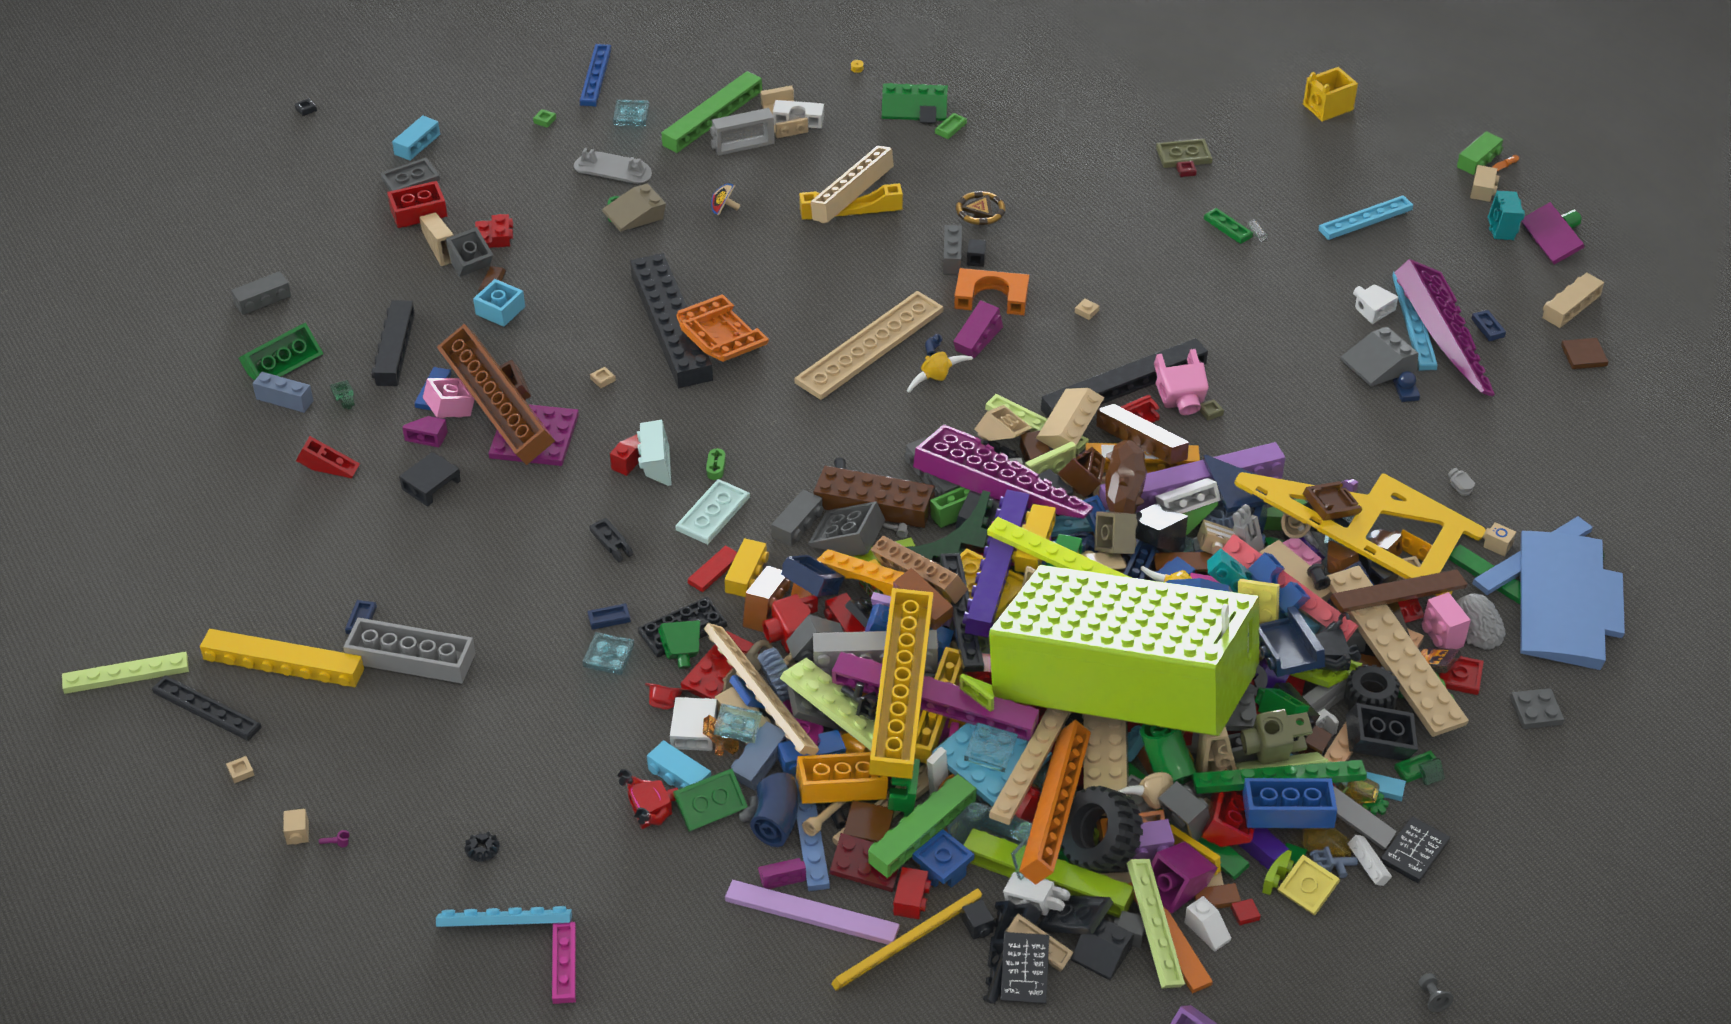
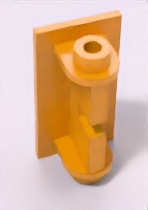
M1403 529L1401 531L1403 551L1424 561L1432 545Z

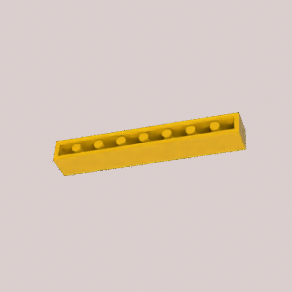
M215 629L208 630L200 645L203 660L236 665L248 669H258L265 672L280 673L286 676L291 675L304 679L318 680L325 683L340 684L342 686L356 687L364 671L362 656Z

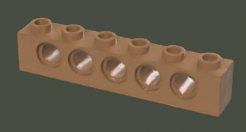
M882 536L870 549L878 561L887 568L903 573L910 568L914 569L940 595L954 604L968 590L958 574L885 536Z

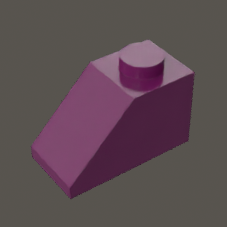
M431 416L410 422L402 427L405 441L439 448L448 433L446 419Z

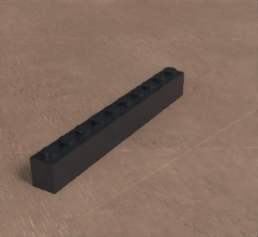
M1196 338L1046 394L1042 396L1041 411L1048 418L1065 389L1090 388L1104 397L1101 404L1156 384L1157 374L1154 361L1157 354H1162L1167 368L1187 365V357L1191 349H1196L1199 363H1204L1205 365L1207 363L1208 350Z

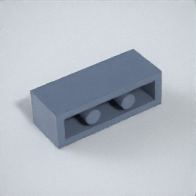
M261 372L252 383L256 399L303 413L313 402L311 387L305 383Z
M767 721L763 727L757 730L755 738L745 746L743 754L732 764L731 768L738 782L755 791L758 783L764 779L778 760V743L790 741L785 737V732Z

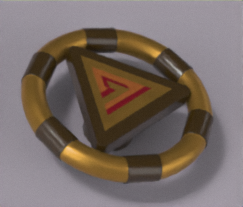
M978 191L961 197L956 204V211L961 219L970 224L988 225L997 222L1005 214V204L1002 199L992 193ZM979 198L970 203L965 204V202L970 199ZM990 200L999 206L995 216L992 214ZM965 212L974 214V218L968 216Z

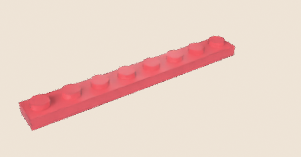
M1235 534L1231 536L1222 548V550L1247 569L1262 555ZM1284 570L1279 574L1278 584H1280L1281 588L1285 587L1289 582H1295L1310 596V599L1301 607L1302 610L1325 627L1333 621H1338L1341 613ZM1344 616L1340 627L1346 641H1348L1359 626L1350 619L1347 620L1346 616Z

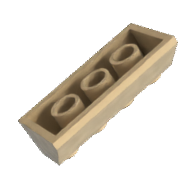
M1090 388L1065 389L1036 439L1053 449L1070 442L1077 445L1104 397Z
M1280 540L1259 552L1261 554L1264 552L1273 554L1285 568L1284 571L1328 602L1332 595L1330 589L1327 587L1326 589L1316 590L1313 586L1312 578L1307 575V569L1310 565ZM1301 608L1299 609V610H1300L1302 613H1304L1306 616H1308V617H1310L1311 619H1313L1312 616H1310V615H1309L1308 613H1306L1304 610H1302Z

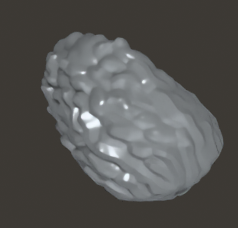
M1468 594L1456 601L1471 620L1466 636L1467 644H1473L1474 647L1483 648L1484 650H1490L1502 644L1506 635L1504 623L1498 614V610L1495 609L1494 604L1486 596Z

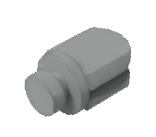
M1452 469L1448 473V476L1451 478V485L1461 496L1470 495L1475 482L1463 470Z

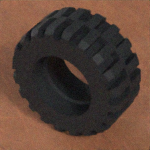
M1090 786L1086 790L1082 789L1077 793L1078 796L1073 798L1061 848L1065 849L1063 851L1065 856L1073 864L1081 868L1100 873L1118 871L1120 867L1127 865L1129 858L1133 859L1136 855V848L1140 847V836H1143V829L1141 828L1143 820L1142 816H1139L1140 810L1135 805L1134 800L1122 792L1104 786ZM1106 813L1108 818L1107 832L1104 839L1095 846L1093 838L1094 828L1098 819Z

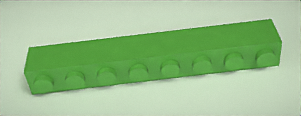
M748 71L739 76L661 132L662 146L676 153L684 149L710 130L713 119L729 116L761 93L762 78Z

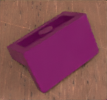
M800 858L758 867L763 888L766 889L806 881V866Z

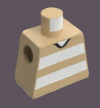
M1203 519L1197 534L1201 550L1214 555L1220 548L1222 549L1234 534V529Z

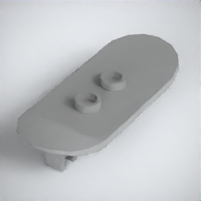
M584 148L582 156L574 163V169L579 173L633 184L647 182L652 175L651 168L639 158L634 159V157L629 158L609 153L594 152V149L587 153V148Z

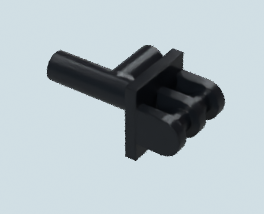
M860 681L857 682L855 691L844 685L841 688V692L858 703L856 715H863L867 719L874 720L878 702L876 692L873 691L862 696L865 684Z

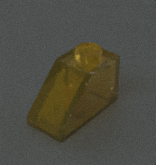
M1336 828L1303 829V846L1310 852L1324 850L1325 846H1328L1332 857H1351V849L1347 844L1350 839Z

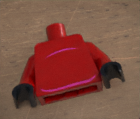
M627 769L620 770L617 775L620 777L619 784L621 786L628 785V799L635 813L634 817L638 819L641 828L644 829L650 825H661L672 814L671 802L676 801L673 792L678 790V788L666 790L660 780H642L632 776L631 772Z

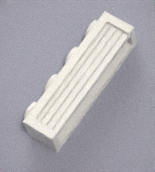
M1355 835L1347 843L1375 885L1384 886L1392 878L1364 836Z

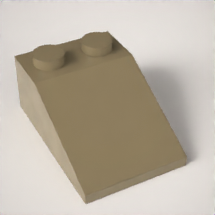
M647 183L633 187L604 207L602 212L621 232L662 220L666 203Z

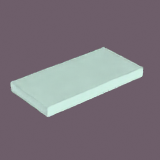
M717 479L677 523L676 531L708 545L750 498V493Z

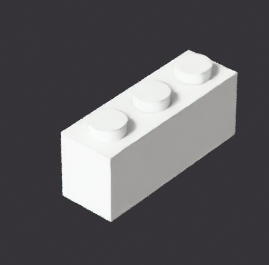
M1209 478L1155 496L1157 504L1179 513H1185L1221 500L1217 482Z

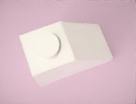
M1204 896L1187 907L1184 923L1214 952L1231 941V936L1219 911Z

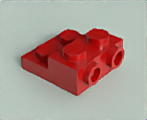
M509 214L492 215V221L475 222V227L478 228L489 248L510 247V239H513V229H511L513 228V219L509 218Z

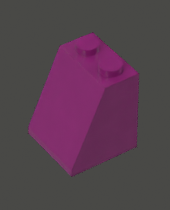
M1185 841L1158 851L1151 862L1163 907L1170 913H1174L1209 885L1218 868Z

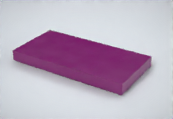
M1551 202L1528 214L1521 220L1523 226L1554 265L1585 248L1583 242Z

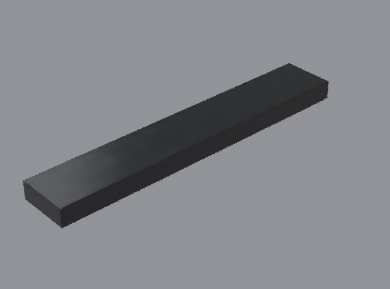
M166 675L152 688L154 694L247 741L262 728L260 722Z

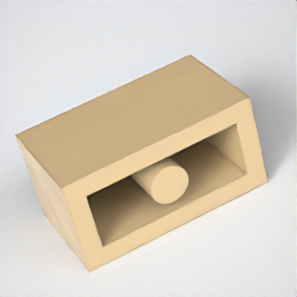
M1477 165L1470 198L1491 202L1492 195L1495 196L1500 177L1496 175L1497 168Z

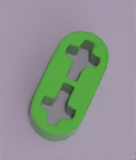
M712 449L708 454L706 471L707 477L711 480L721 479L724 475L726 462L724 450Z

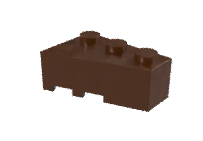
M1091 447L1072 459L1057 474L1070 484L1077 494L1086 498L1101 484L1106 458Z

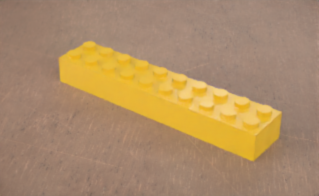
M892 588L870 756L869 774L908 779L913 777L933 592Z

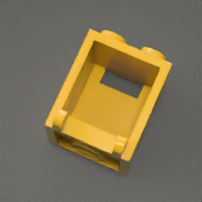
M1339 67L1320 74L1312 72L1306 81L1303 105L1321 121L1354 110L1358 83Z

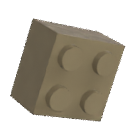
M1096 511L1094 551L1135 554L1137 544L1135 539L1137 528L1136 514Z

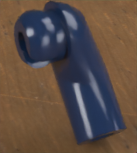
M935 334L925 342L927 356L930 357L936 353L935 349L942 342L941 335Z

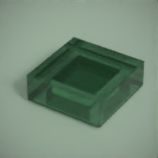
M1434 758L1418 764L1423 784L1429 785L1445 779L1440 758Z

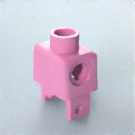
M1196 349L1189 351L1187 365L1166 368L1162 354H1157L1154 361L1157 374L1156 386L1163 405L1166 408L1178 407L1181 415H1191L1201 409L1200 404L1204 402L1209 388L1204 363H1199Z

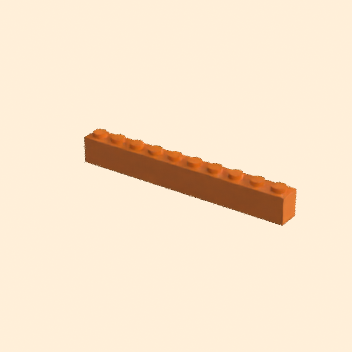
M1077 720L1063 728L1057 737L1019 872L1035 885L1054 872L1091 732Z

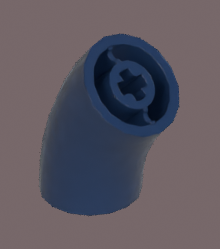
M776 773L765 777L758 783L756 787L758 806L751 820V829L755 836L763 843L772 847L784 845L793 830L798 813V791L795 778L789 773Z

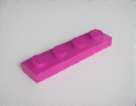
M575 922L553 923V1004L576 1002Z

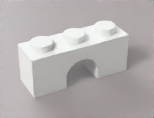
M775 100L773 109L774 125L780 122L807 117L808 128L822 129L824 104Z

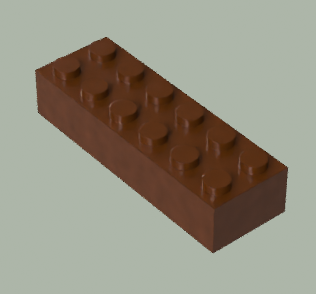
M824 466L813 492L814 495L822 498V507L825 510H834L877 501L885 521L925 528L931 513L930 500L935 498V485Z

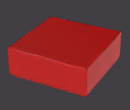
M1252 898L1231 904L1232 912L1239 926L1260 920L1261 915Z

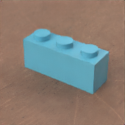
M422 115L392 141L394 155L409 161L440 135L438 121Z
M664 740L647 755L649 771L654 775L660 776L667 784L673 785L678 789L711 777L710 770Z

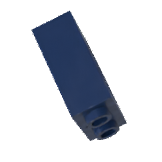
M810 555L787 557L783 562V569L781 571L782 576L817 597L838 594L845 576Z

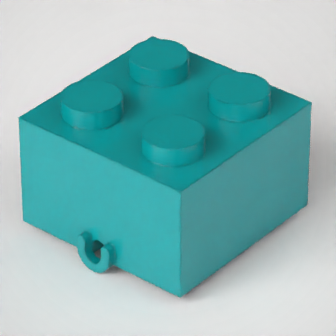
M1496 191L1487 217L1490 224L1489 230L1492 231L1494 239L1514 240L1516 234L1519 233L1521 220L1525 217V211L1521 206V199H1519L1517 192Z

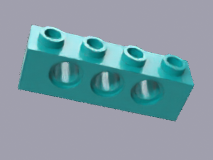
M1221 548L1207 560L1208 574L1221 584L1229 585L1235 593H1238V581L1240 579L1253 580L1251 572Z

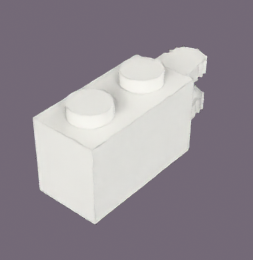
M1013 872L1003 890L1005 901L1010 900L1014 904L1031 903L1042 911L1041 915L1047 916L1050 909L1062 911L1065 906L1063 901H1068L1071 895L1066 889L1056 887L1053 881L1043 879L1035 885L1025 878L1023 874Z

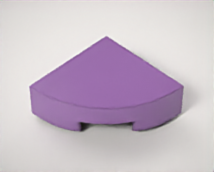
M1356 480L1342 481V488L1346 487L1349 492H1357L1358 482Z

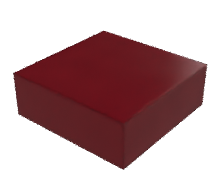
M1193 161L1177 162L1176 168L1180 177L1196 176L1197 170Z

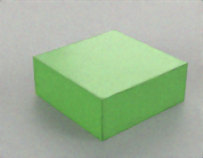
M541 109L533 118L535 124L548 128L555 121L556 114Z

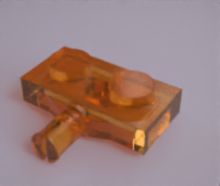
M711 715L704 718L703 734L715 743V755L722 756L724 749L732 755L739 751V736L735 731L730 730Z

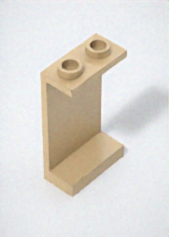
M786 86L761 91L762 108H769L773 115L775 100L794 101L793 87ZM808 118L776 123L774 125L776 138L808 133Z

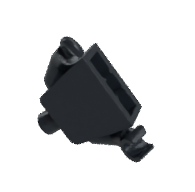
M1341 613L1337 622L1333 621L1324 630L1314 634L1325 650V667L1317 668L1318 670L1348 671L1350 670L1351 660L1357 662L1361 659L1359 647L1357 645L1348 647L1340 627L1344 616H1346L1347 620L1350 619L1348 613Z

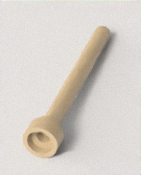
M847 801L833 802L817 817H809L802 824L804 832L809 836H815L821 830L822 823Z

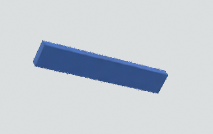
M595 44L580 98V106H596L611 53V45Z

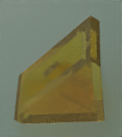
M1368 778L1365 781L1341 782L1338 786L1341 792L1357 803H1376L1380 788L1378 783Z

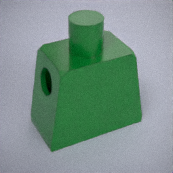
M700 620L662 623L658 630L667 659H678L679 669L690 668V657H695L699 652Z

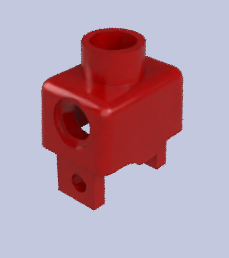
M794 594L774 601L772 603V618L762 621L766 640L769 643L780 641L786 653L789 654L790 650L786 641L809 614L818 612V597L811 595L799 598L798 594Z

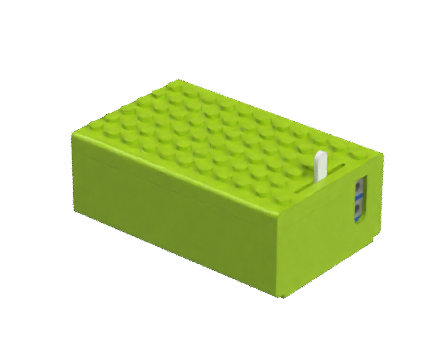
M1040 565L990 629L991 675L994 697L1011 700L1015 703L1220 736L1256 674V668L1259 665V596Z

